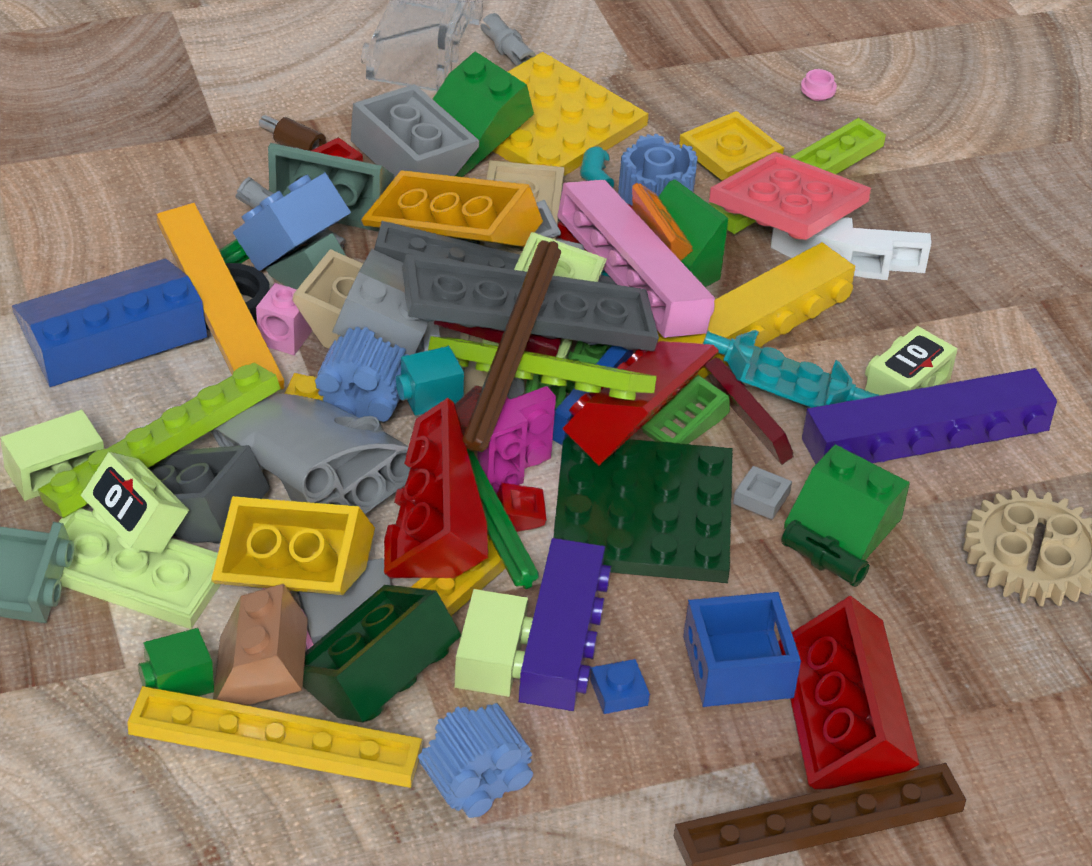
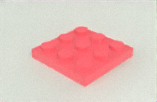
M773 152L710 188L709 202L724 207V210L729 213L742 214L752 218L762 226H772L785 231L792 238L807 240L869 202L871 187L778 152Z

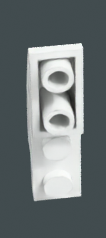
M841 218L807 240L792 238L787 232L773 227L771 248L793 258L823 242L855 265L854 276L888 280L889 271L925 273L931 247L930 233L853 228L852 218Z

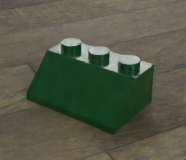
M383 585L305 652L303 687L337 718L361 723L370 721L381 714L384 710V704L395 694L410 688L416 682L417 675L429 664L444 658L449 652V647L461 637V633L436 590Z

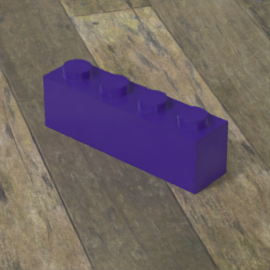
M557 538L551 539L522 663L518 702L574 711L577 694L587 693L591 666L584 665L585 658L594 659L598 632L591 631L592 624L601 625L605 598H599L598 594L599 591L607 593L611 574V566L603 565L605 546Z

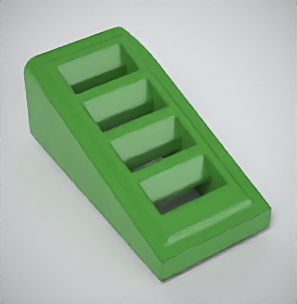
M697 375L642 427V431L654 441L689 444L719 423L730 412L729 396ZM700 403L703 406H705V408L702 410L699 407H697L696 404ZM689 411L696 417L692 419L685 412ZM677 418L686 426L684 428H681L676 423H674L673 420ZM667 427L677 435L672 439L660 429Z

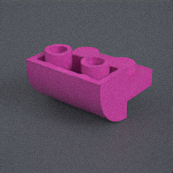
M547 386L513 399L506 397L487 449L477 453V459L496 494L501 482L515 485L523 484L524 470L526 468L551 459L556 396Z

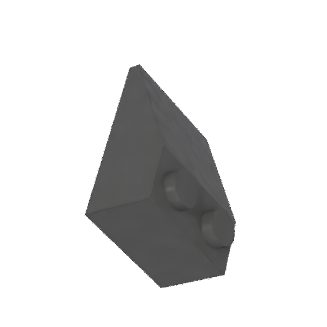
M249 445L178 450L148 468L189 509L173 536L192 543H221L232 496L262 499L270 489Z

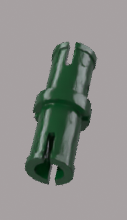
M798 520L792 521L782 535L781 542L784 546L790 547L810 559L811 565L818 570L827 569L849 582L853 587L860 585L869 571L870 565L868 561L862 560L840 547L839 541L832 536L823 537L802 525Z

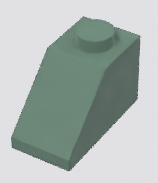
M331 233L291 252L267 267L266 271L269 276L278 282L297 290L330 249L345 256L346 254L334 234Z

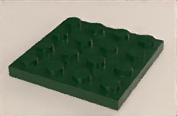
M568 436L563 440L553 538L605 546L603 565L611 566V573L728 583L730 572L733 448L628 439L601 465H598Z

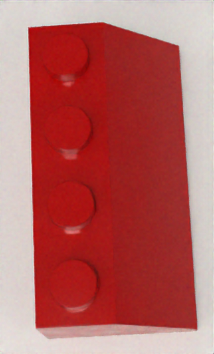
M659 341L654 351L638 349L626 362H622L617 368L657 376L654 393L636 392L635 400L610 397V388L601 387L600 393L586 392L569 409V412L574 417L562 429L598 465H601L673 399L719 350L712 344Z
M850 595L794 630L792 635L801 664L795 695L790 700L809 786L814 790L832 789L907 772L918 766L920 763L883 620ZM780 639L778 643L782 655H786L782 641Z

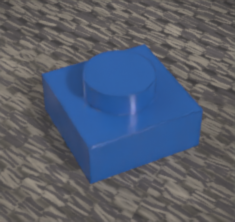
M636 659L591 667L590 681L603 714L648 706L650 693Z

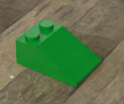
M476 51L448 74L433 97V100L479 140V147L455 175L457 177L465 176L534 115L527 84Z

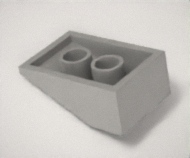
M371 249L347 295L332 332L344 337L348 328L354 330L355 327H359L363 330L364 327H368L370 331L375 332L374 337L376 339L381 337L383 342L389 341L392 348L395 344L400 348H405L404 354H415L429 322L415 317H408L402 272L403 262Z

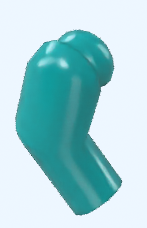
M599 146L586 150L580 170L581 177L586 181L606 180L613 188L614 180L602 170L606 168L604 161L610 160L608 152Z

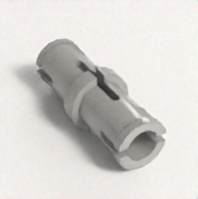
M491 13L483 19L490 29L481 23V30L495 43L496 50L501 55H507L516 66L529 60L527 56L530 58L536 56L535 52L522 41L521 34L516 29L512 30L498 14Z

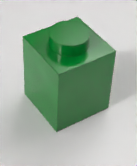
M199 628L143 642L145 662L138 663L142 686L193 696H202L214 692L213 662Z

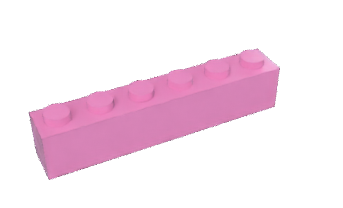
M606 180L564 183L557 217L575 238L583 244V247L588 252L607 259L604 270L617 285L647 290L657 331L664 338L707 333L710 317L714 312L715 297Z

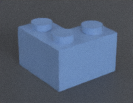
M326 172L311 180L308 174L288 186L291 193L283 196L279 190L260 202V205L241 216L245 223L233 231V234L257 270L261 271L351 213Z

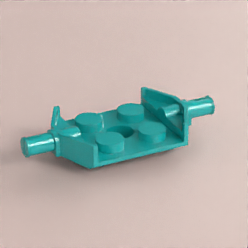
M757 330L738 335L736 339L731 338V340L707 331L703 344H712L719 350L718 353L725 355L723 361L728 362L736 379L743 385L758 387L811 408L879 396V394L856 387V384L852 383L853 379L837 360H835L829 374L812 362L803 361L800 363L786 358L777 349L754 346L759 333Z

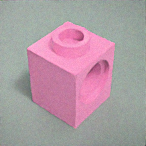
M274 283L256 307L257 327L268 348L295 356L311 334L312 329L292 300L296 289Z

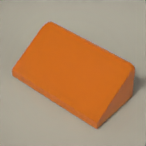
M636 182L632 186L634 212L681 261L693 251V246L657 194Z

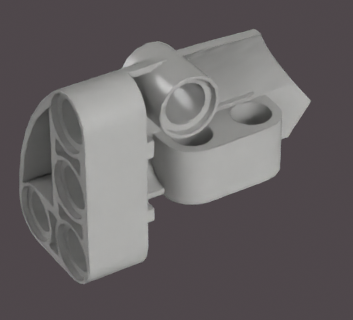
M273 393L211 430L220 447L249 445L261 470L265 468L282 481L291 501L359 506L364 514H366L395 493L397 489L402 488L407 482L410 468L404 464L409 446L385 433L376 417L364 416L359 418L318 399Z

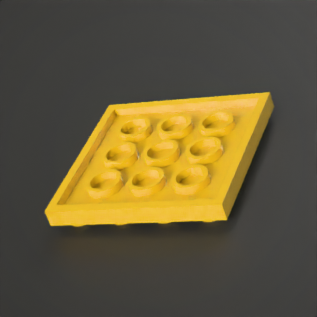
M541 52L507 71L527 84L534 115L496 147L493 152L513 163L564 167V176L582 165L583 155L589 148L599 146L606 151L647 126L649 113L583 76L578 71L559 62L552 56Z

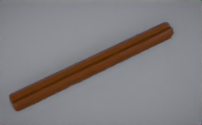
M542 240L537 245L462 438L466 448L470 451L483 452L489 445L561 255V250L555 241L548 242Z

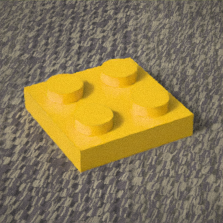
M738 111L680 134L679 141L681 148L683 144L692 146V151L696 152L697 161L721 181L773 152L780 154L784 152L783 146Z

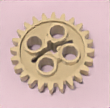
M1030 489L1026 498H1022L1016 490H1011L1009 500L997 493L993 503L983 500L980 510H973L971 520H968L963 550L969 552L967 563L977 565L975 575L977 577L989 575L987 584L989 588L998 585L1004 586V597L1016 592L1019 593L1020 603L1023 604L1028 600L1029 596L1036 598L1039 606L1044 605L1046 598H1051L1057 606H1061L1064 595L1070 600L1077 602L1080 592L1090 595L1092 592V518H1081L1084 509L1082 507H1077L1073 510L1068 509V499L1066 498L1058 503L1052 502V495L1049 492L1044 495L1043 499H1039L1034 491ZM1038 523H1042L1045 525L1037 563L1035 570L1029 571L1027 570V563Z

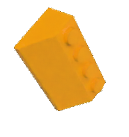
M403 170L398 173L361 219L364 226L380 228L381 222L386 221L451 238L521 247L526 245L531 232L535 233L543 222L529 184Z

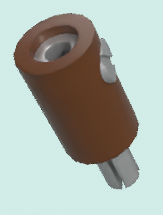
M263 115L259 120V126L273 132L274 141L281 145L311 151L326 143L324 134L288 117H283L280 121H277L267 115Z

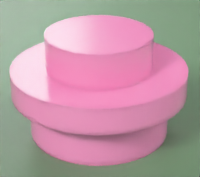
M811 70L801 82L803 94L814 101H824L833 97L836 93L837 85L834 81V76L826 70Z

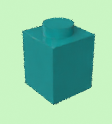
M450 346L402 356L401 375L396 376L398 395L402 401H408L415 416L424 414L446 398L452 400L455 406L463 405L464 371Z

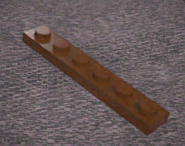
M942 763L675 824L673 836L686 866H732L960 813L964 810L966 798L947 763Z

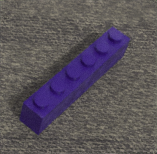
M1032 368L807 408L802 441L815 464L835 444L871 463L885 462L1049 431L1057 399L1037 369Z

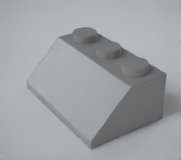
M416 84L353 103L350 141L376 165H381L393 173L394 178L401 170L455 176L479 147V140Z

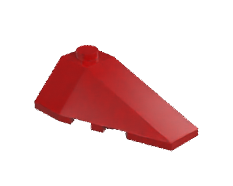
M446 398L415 420L404 462L410 468L405 487L397 489L394 503L400 506L396 524L388 525L384 538V574L390 578H456L488 558L487 521L467 448L462 440L463 434L454 402L449 398Z

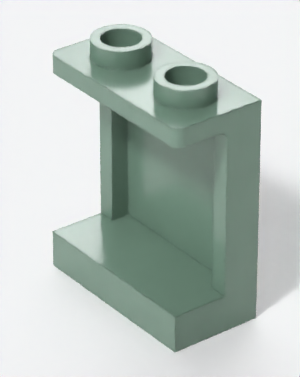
M53 522L50 533L0 526V617L40 623L47 622L51 607H56L61 597L62 585L60 579L64 567L71 565L74 556V542L69 539L64 523Z

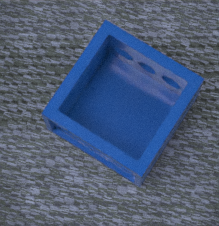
M779 592L688 600L683 639L703 707L794 698L801 660ZM775 622L786 655H782L777 637L774 631Z

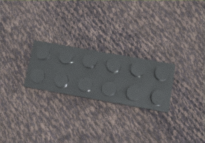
M405 254L402 272L408 317H415L428 322L436 320L457 323L465 327L479 326L504 331L527 272ZM552 276L531 334L541 335L549 339L564 338L582 341L591 345L606 344L620 346L628 350L642 349L654 351L659 339L646 289L560 276Z

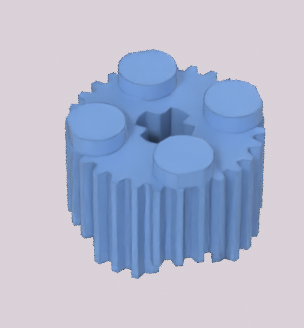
M647 134L646 137L639 136L636 145L633 144L632 148L628 147L621 156L618 186L620 197L626 203L633 206L632 186L636 182L644 185L659 197L668 182L674 179L694 193L697 156L696 152L692 151L693 147L683 144L681 149V145L675 146L673 142L666 143L664 137L658 134H654V136Z
M355 327L354 330L348 328L344 338L340 336L337 341L334 340L315 380L316 388L320 389L318 394L324 396L322 401L328 402L359 418L373 416L379 422L388 421L400 399L396 388V376L401 375V357L408 355L404 354L406 349L400 348L396 344L392 348L389 341L385 343L381 337L376 339L374 337L375 332L370 331L368 327H364L363 330L359 327Z
M498 703L487 705L485 710L483 707H480L476 712L474 710L469 711L467 707L460 708L458 706L453 713H446L444 719L440 718L437 720L438 724L435 727L437 731L435 734L436 738L429 742L430 747L423 748L422 753L418 755L419 762L447 804L457 811L462 809L469 818L484 815L491 808L496 798H502L505 792L522 789L533 776L532 770L527 765L532 761L530 758L532 756L531 749Z

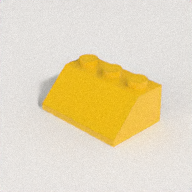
M232 496L211 580L214 584L270 588L284 584L287 590L343 595L366 570L375 527L359 506Z

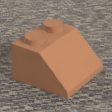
M284 584L240 596L220 636L213 693L214 700L247 706L302 691L308 619Z

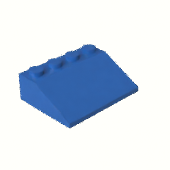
M166 258L12 305L13 313L49 387L207 337L202 299L188 275Z

